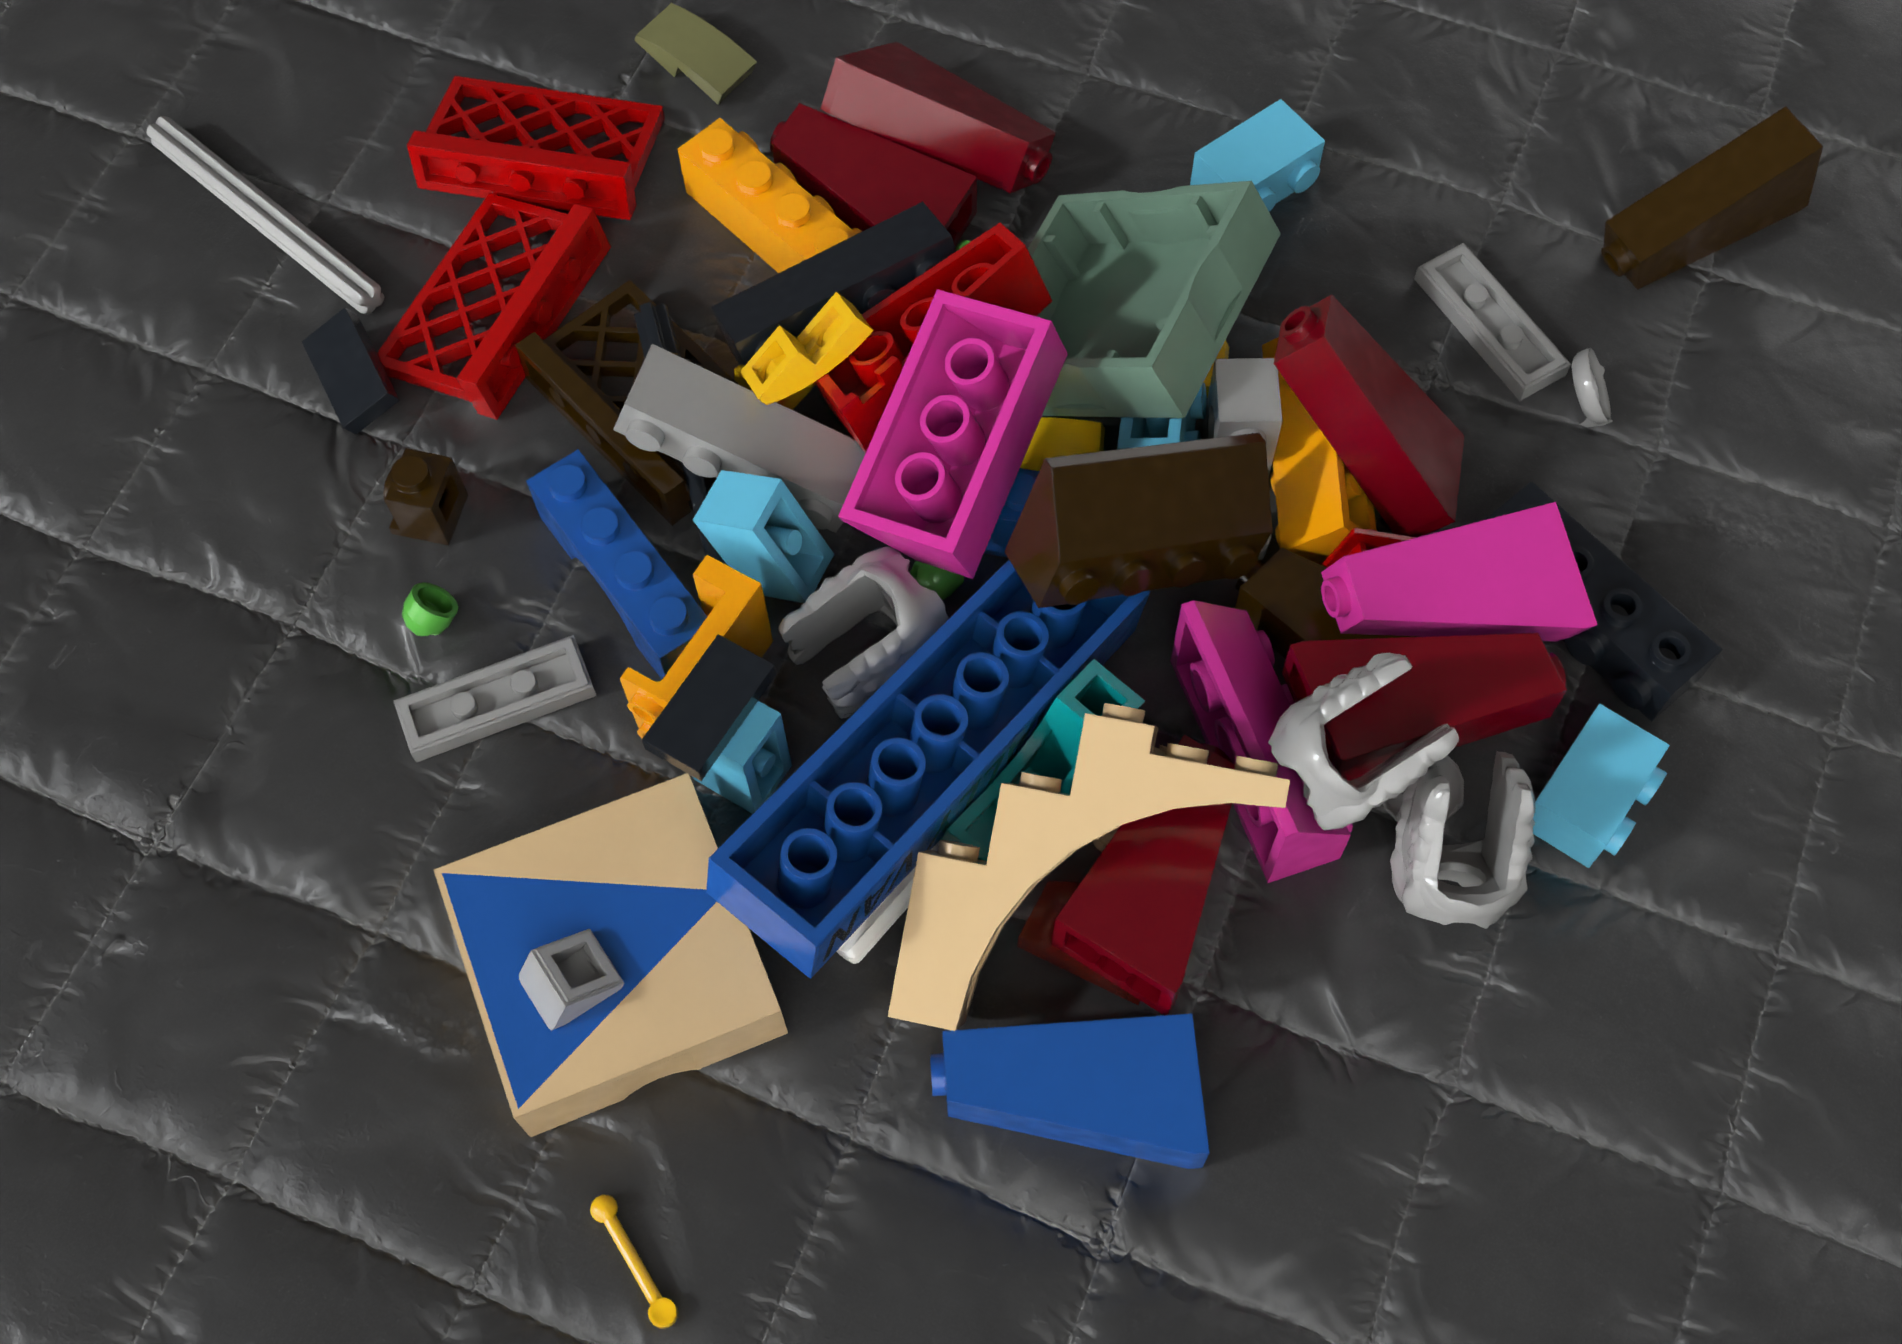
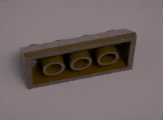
M1260 433L1045 458L1004 552L1038 608L1063 604L1077 605L1093 599L1118 595L1132 596L1143 591L1174 586L1182 588L1198 582L1242 577L1254 568L1261 550L1272 533L1266 441Z

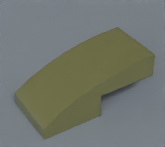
M670 3L636 35L634 40L674 78L682 71L716 104L721 103L753 72L757 63L745 50L713 25L673 3Z

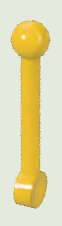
M602 1194L597 1196L590 1205L591 1216L595 1221L605 1224L649 1302V1320L660 1329L671 1327L678 1318L677 1306L672 1300L663 1298L616 1216L618 1212L617 1201L610 1195Z

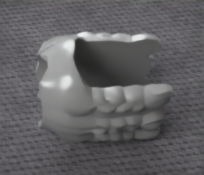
M892 547L877 548L859 556L853 565L843 568L835 577L825 578L819 590L810 594L800 609L789 612L778 626L784 642L789 644L788 654L790 659L796 665L812 659L826 645L846 633L869 614L878 611L889 616L895 623L897 628L822 681V689L827 694L828 701L835 709L834 712L841 719L851 717L949 619L945 611V604L937 592L921 586L908 572L910 560L905 559L901 552Z
M1395 653L1374 655L1367 665L1354 667L1348 674L1337 675L1330 683L1318 686L1313 691V694L1290 705L1277 722L1273 734L1268 741L1272 748V754L1281 766L1296 770L1304 783V797L1307 800V805L1313 809L1314 818L1323 830L1344 828L1349 824L1363 820L1372 808L1380 807L1388 799L1396 798L1409 785L1415 784L1419 777L1425 776L1428 767L1432 766L1434 762L1446 758L1459 742V736L1455 727L1450 728L1448 724H1443L1352 781L1343 778L1330 762L1326 747L1324 725L1410 670L1413 666L1406 655Z
M1496 751L1488 820L1483 840L1465 844L1443 845L1450 789L1447 777L1440 775V766L1437 767V763H1433L1432 766L1428 767L1426 775L1419 777L1416 783L1409 785L1403 793V804L1396 813L1398 821L1395 828L1396 843L1390 863L1395 893L1398 900L1404 904L1407 913L1442 925L1471 923L1487 929L1490 925L1496 923L1509 907L1517 904L1527 891L1525 872L1528 864L1533 859L1531 847L1535 842L1533 837V827L1535 825L1533 817L1536 809L1535 796L1528 775L1523 769L1519 768V763L1513 754ZM1440 880L1458 882L1461 886L1450 885Z

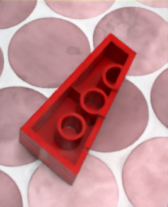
M1001 222L861 314L874 331L845 360L814 382L830 409L865 453L937 289L1037 316L1053 302L1026 245Z

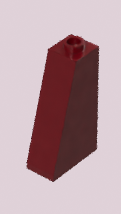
M896 41L841 55L835 59L820 108L826 113L977 176V179L1008 193H1013L1040 182L1048 172L1052 162V154L1049 151L1056 132Z
M799 103L787 121H781L773 131L770 140V151L773 153L774 164L782 163L792 172L801 187L813 197L819 195L824 198L832 207L835 215L851 229L858 228L864 231L924 202L952 235L954 245L956 246L977 213V176Z
M1333 295L1322 299L1310 307L1301 306L1292 311L1281 323L1274 365L1393 534L1417 538L1454 523L1456 520L1465 435Z
M1539 633L1301 641L1290 645L1282 675L1296 703L1313 694V691L1318 686L1330 683L1337 675L1348 674L1354 667L1367 665L1374 655L1382 653L1406 655L1413 667L1324 725L1328 758L1341 776L1349 781L1361 777L1443 724H1448L1450 728L1455 727L1459 736V742L1455 747L1550 718L1567 691L1563 665L1554 653H1548Z
M1186 735L1177 744L1209 750L1208 765L1229 769L1235 768V764L1232 763L1228 755L1214 745L1208 743L1200 744ZM1232 803L1171 809L1120 826L1056 917L1051 944L1162 1015H1169L1175 1005L1184 979Z

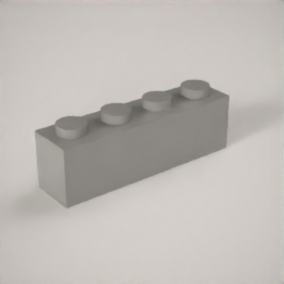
M654 344L651 345L613 429L625 435L627 440L634 446L646 451H660L683 462L689 471L702 477L717 478L721 470L782 479L816 529H828L834 533L844 523L838 515L865 456V452L855 439L779 403L774 402L766 405L756 397L753 391Z

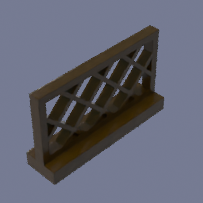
M629 280L544 340L533 332L515 345L526 379L673 526L691 512L689 500L691 499L684 472L675 464V458L660 451L652 452L640 449L630 443L625 435L614 431V426L628 396H606L601 391L603 376L634 377V384L645 360L637 328L610 327L611 317L629 304L639 312H641L639 306L644 303L651 302L653 306H657ZM672 321L681 358L689 359L692 363L738 384ZM576 341L597 342L595 360H572L562 351ZM607 343H638L636 362L605 361ZM586 375H591L592 381ZM704 477L706 488L715 482L717 478Z

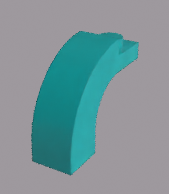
M1093 659L1055 698L1043 720L1017 755L988 788L946 830L941 840L980 847L978 859L987 861L1001 783L1019 784L1021 773L1026 772L1062 779L1060 792L1070 794L1085 713L1102 716L1104 703L1140 709L1145 700Z

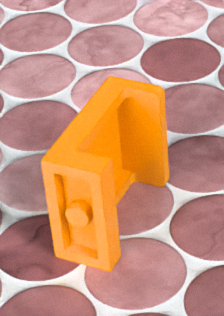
M706 554L692 574L701 609L707 615L706 619L661 681H653L629 667L620 677L628 700L627 707L633 713L638 727L637 733L641 739L718 634L759 657L763 656L773 639L760 582Z

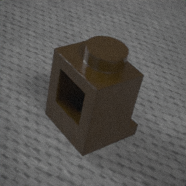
M405 448L402 457L393 464L384 484V501L393 516L389 529L394 535L449 546L468 497L452 457ZM440 500L443 501V504H442V506H441V509H440L439 506H438Z

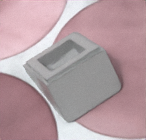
M590 928L532 949L519 973L521 985L550 1030L571 1022L622 989L625 984Z

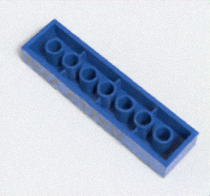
M1008 560L709 857L706 893L811 979L916 867L918 852L931 850L941 840L946 830L1007 767L1039 726L1055 698L1093 659L1103 666L1135 632L1150 591H1143L1132 596L1118 595L1093 599L1077 605L1063 604L1038 608L1012 563Z

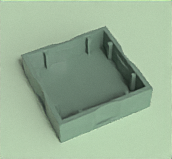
M1252 181L1178 186L1172 189L1149 193L1122 190L1058 196L1028 247L1035 266L1053 300L1037 317L1052 321L1068 353L1042 416L1186 417L1281 235Z

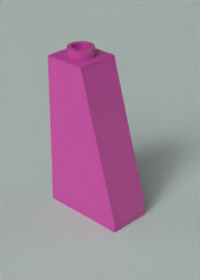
M1556 502L1347 555L1321 572L1324 580L1321 586L1322 600L1329 615L1336 618L1341 634L1429 637L1539 633L1542 641L1557 642L1598 625Z

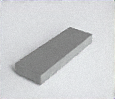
M1464 243L1417 268L1414 280L1519 401L1567 375L1571 363Z
M574 635L393 701L410 753L417 763L597 695Z

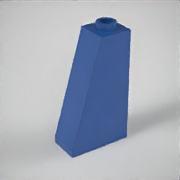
M1192 1013L942 1031L943 1053L930 1054L933 1096L946 1095L948 1117L1186 1169L1203 1168L1210 1153Z

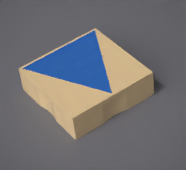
M688 773L434 869L513 1118L530 1137L620 1102L644 1085L674 1073L699 1070L788 1034L782 1011L750 929L706 893L708 859L718 847ZM590 928L625 984L622 989L571 1022L550 1030L521 985L519 973L532 949Z

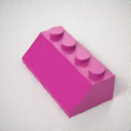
M937 289L838 517L843 522L916 561L973 579L1068 355L1052 321Z
M1195 600L1181 604L1170 662L1205 742L1225 752L1233 764H1235L1237 756L1278 763L1272 754V748L1268 741L1279 718L1295 702L1287 684H1280L1273 669L1275 657L1267 634L1263 630H1255L1246 610ZM1278 764L1276 777L1290 780L1285 808L1233 803L1267 883L1340 859L1351 836L1350 833L1353 830L1352 824L1344 828L1323 830L1314 818L1313 809L1307 805V800L1304 797V783L1296 770L1281 766L1280 764Z

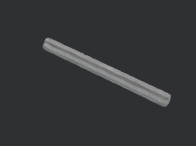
M160 116L154 124L148 125L146 133L151 138L152 145L358 312L372 314L376 307L382 305L385 297L381 293L379 284L174 120L167 116Z

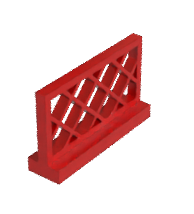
M454 76L425 132L414 130L407 143V148L417 188L479 198H486L490 193L540 207L570 211L572 206L577 204L594 209L597 216L631 220L636 208L635 188L664 122L663 106ZM464 97L487 101V103L466 111L460 107ZM523 106L539 109L518 119L511 113V111ZM574 114H584L592 117L570 127L563 120ZM498 116L505 123L483 133L476 127V125ZM628 121L644 123L643 127L623 135L616 128V126ZM552 124L558 131L535 141L529 134V132ZM465 130L470 138L450 135ZM603 131L610 138V140L591 148H587L581 141ZM518 138L523 146L503 143ZM570 146L576 154L557 152L556 150ZM622 153L628 159V162L611 160L609 158Z
M489 193L377 352L387 375L470 401L478 414L498 420L526 377L515 344L533 332L542 340L554 333L611 248L594 209L574 204L568 214ZM498 215L515 219L517 225L487 236L486 232ZM549 230H556L547 244L533 249L530 241L531 237ZM518 242H523L524 253L499 263L495 262L493 252ZM485 256L488 267L463 277H458V272L465 263ZM530 269L519 286L504 291L502 279ZM489 284H494L497 295L467 306L464 294ZM453 298L456 299L459 310L429 321L428 316L436 305ZM502 311L489 330L475 334L472 322ZM464 326L466 339L437 349L434 337ZM424 341L426 342L428 354L407 362L398 360L406 348ZM472 355L457 378L444 374L442 366Z

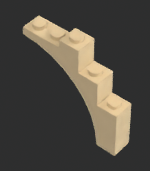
M1104 703L1102 716L1085 713L1070 794L1060 792L1062 779L1022 772L1019 784L1001 783L987 861L978 859L980 847L947 840L939 841L938 851L926 850L918 852L888 1017L956 1031L965 1024L980 971L1004 925L1034 887L1083 846L1126 823L1176 808L1224 803L1285 808L1290 780L1276 777L1279 763L1237 756L1235 768L1229 769L1208 765L1209 750L1168 743L1165 756L1154 755L1158 727L1143 724L1145 710Z

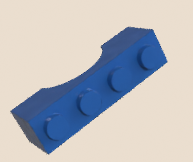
M577 449L526 480L542 521L571 559L576 557L596 579L625 623L636 646L662 680L707 615L583 454Z

